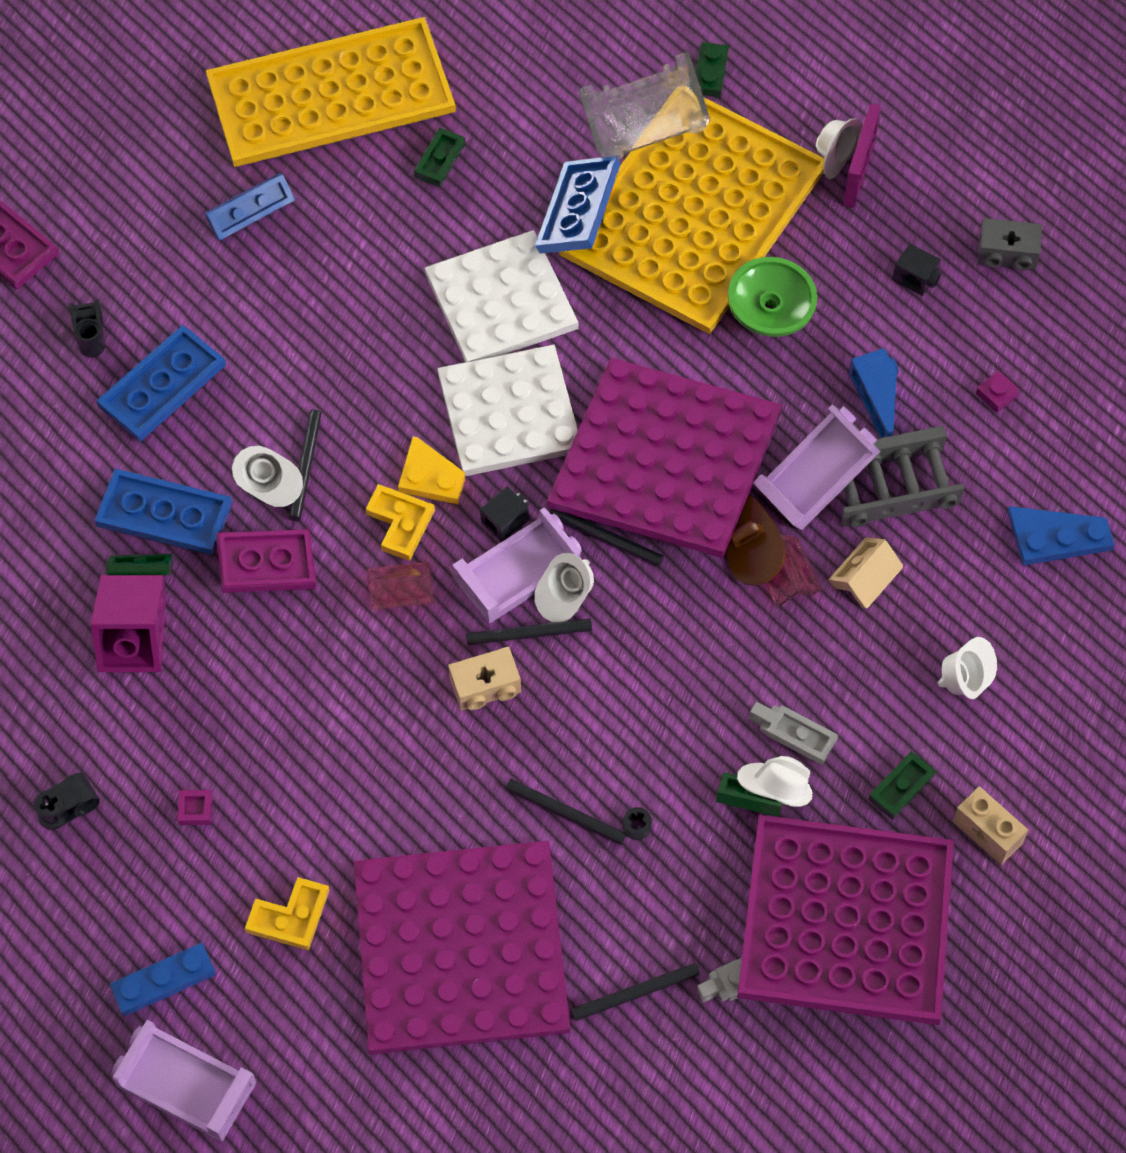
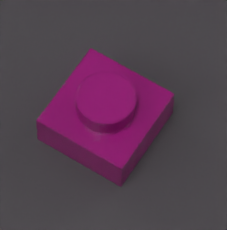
M998 370L977 387L976 394L998 413L1019 395L1020 389Z
M179 790L177 818L179 825H212V790Z

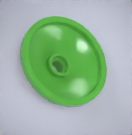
M762 257L745 263L735 272L729 284L728 303L734 317L745 328L760 335L780 337L793 334L808 324L816 309L817 291L811 277L799 265L783 258ZM770 305L773 306L774 309H769L765 306Z

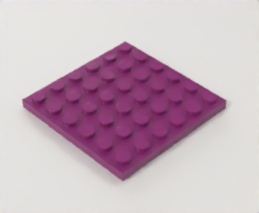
M610 358L549 494L547 508L723 558L782 413V404Z
M759 815L737 998L940 1025L954 840Z
M549 840L354 861L368 1049L370 1055L570 1033Z

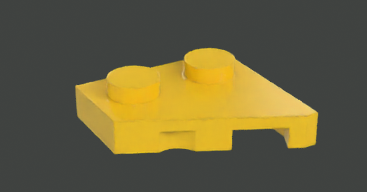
M413 436L399 481L398 491L404 494L458 505L465 482V472L418 437Z

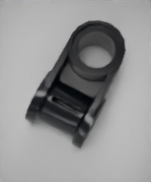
M99 298L94 299L92 303L80 305L69 303L71 321L80 353L86 357L99 356L105 350L106 345L103 331V314Z
M84 773L70 775L59 784L38 794L34 800V808L38 814L39 822L48 830L58 829L70 821L90 813L100 804V798Z

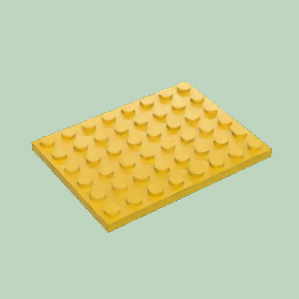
M680 85L620 165L593 247L590 249L561 251L559 255L710 335L729 308L728 289L733 275L745 263L766 256L823 175L824 158Z

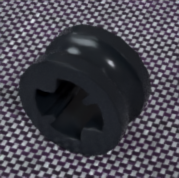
M640 807L629 809L623 817V831L627 833V837L633 840H642L650 834L652 828L650 813ZM634 818L635 821H637V818L643 819L644 828L640 829V826H638V830L632 829L631 819Z

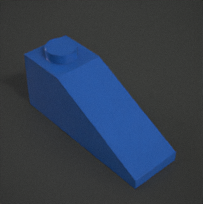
M885 348L851 359L849 376L880 438L893 436L896 378L898 374L897 363L893 357L889 358Z

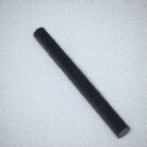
M316 409L310 410L298 468L302 475L303 488L300 496L291 504L289 519L292 521H300L322 415V412Z
M554 509L549 511L551 515L556 514L563 524L659 567L663 561L664 555L580 517Z
M591 618L471 632L466 633L467 646L592 631Z
M510 779L506 786V791L620 845L623 844L627 833L516 780Z
M696 963L571 1008L574 1021L581 1020L699 976Z

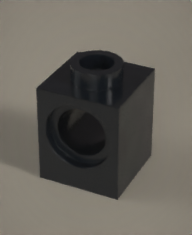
M910 243L895 264L892 280L923 296L929 287L934 288L941 277V272L938 271L941 259Z
M507 486L480 508L481 524L500 542H503L529 521L528 501L519 492L515 494Z

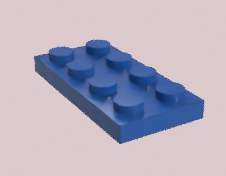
M617 156L564 162L535 244L539 254L590 249L593 247L621 165Z
M183 324L96 401L97 405L136 440L141 442L226 366V360Z
M114 469L94 521L96 527L214 555L217 547L216 534L222 532L233 502L230 496Z

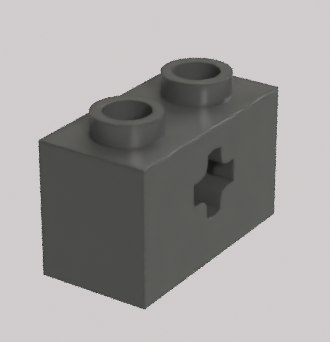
M983 218L979 233L977 264H985L990 267H1013L1019 270H1036L1041 250L1042 224Z

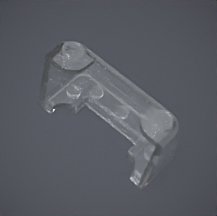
M689 51L676 55V64L672 68H670L669 64L664 65L665 71L614 89H610L609 85L603 86V92L595 91L593 85L578 89L600 157L617 156L620 159L625 153L687 132L697 133L707 127L706 124L710 122V116Z

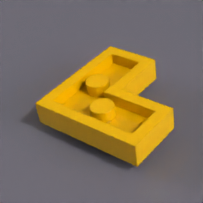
M378 484L366 507V515L391 524L381 544V550L410 561L435 512V505Z
M297 877L287 907L255 898L245 926V932L309 951L330 891L329 886Z

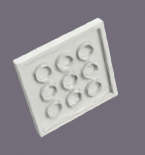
M534 230L425 267V275L465 362L505 355L578 329V320L546 254H539L535 247L538 237Z
M555 344L438 368V376L461 469L465 472V476L557 458L568 454L578 429Z

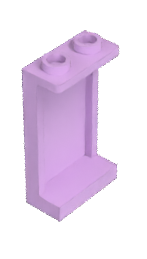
M832 404L828 408L831 413L768 477L761 474L753 482L795 527L801 530L881 452L874 445L877 439L865 427L860 431L853 424L857 418L844 406L838 409Z
M545 507L539 510V518L470 563L467 564L462 558L452 565L453 579L488 624L535 595V589L539 580L555 556L562 553H572L580 557L582 549L578 541L573 536L568 537L563 530V524L556 514L551 515Z
M147 1020L143 1027L139 1026L134 1031L130 1039V1049L125 1056L121 1055L113 1067L112 1074L114 1075L112 1079L116 1086L223 1142L256 1085L253 1073L242 1067L238 1071L157 1029L153 1022Z

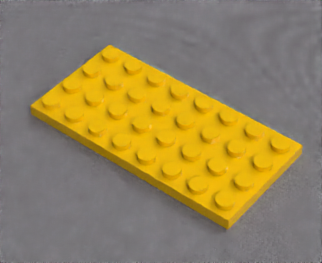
M425 17L206 70L209 86L234 167L456 112V105Z

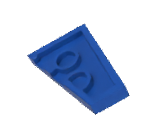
M1013 506L1008 507V517L1023 566L1112 551L1115 546L1107 518Z

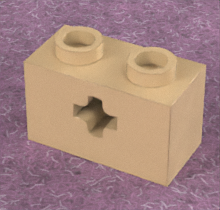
M509 647L448 665L449 678L461 711L465 709L477 710L484 707L488 702L498 699L506 701L521 693V679Z
M980 786L957 807L953 823L1000 865L1023 844L1028 833V829Z

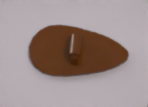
M748 494L725 552L730 571L734 577L745 585L759 586L768 583L779 573L784 565L786 548L778 527L767 511L756 499Z

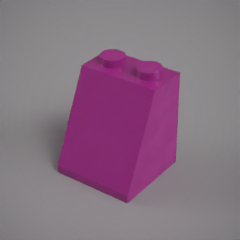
M101 575L91 621L98 672H161L166 613L164 575Z

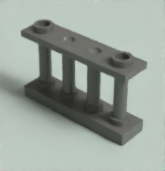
M944 426L877 439L874 445L881 452L865 468L869 469L878 501L861 504L854 480H852L843 489L849 507L843 508L841 517L842 527H861L871 521L939 507L949 509L961 503L964 492L963 483L949 485L939 454L940 451L944 450L947 438ZM920 455L928 457L937 489L920 492L911 465V457ZM898 462L908 495L890 498L880 466L881 463Z

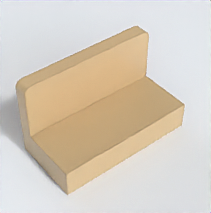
M865 537L828 580L834 589L850 591L862 608H868L900 572L903 564L886 539Z

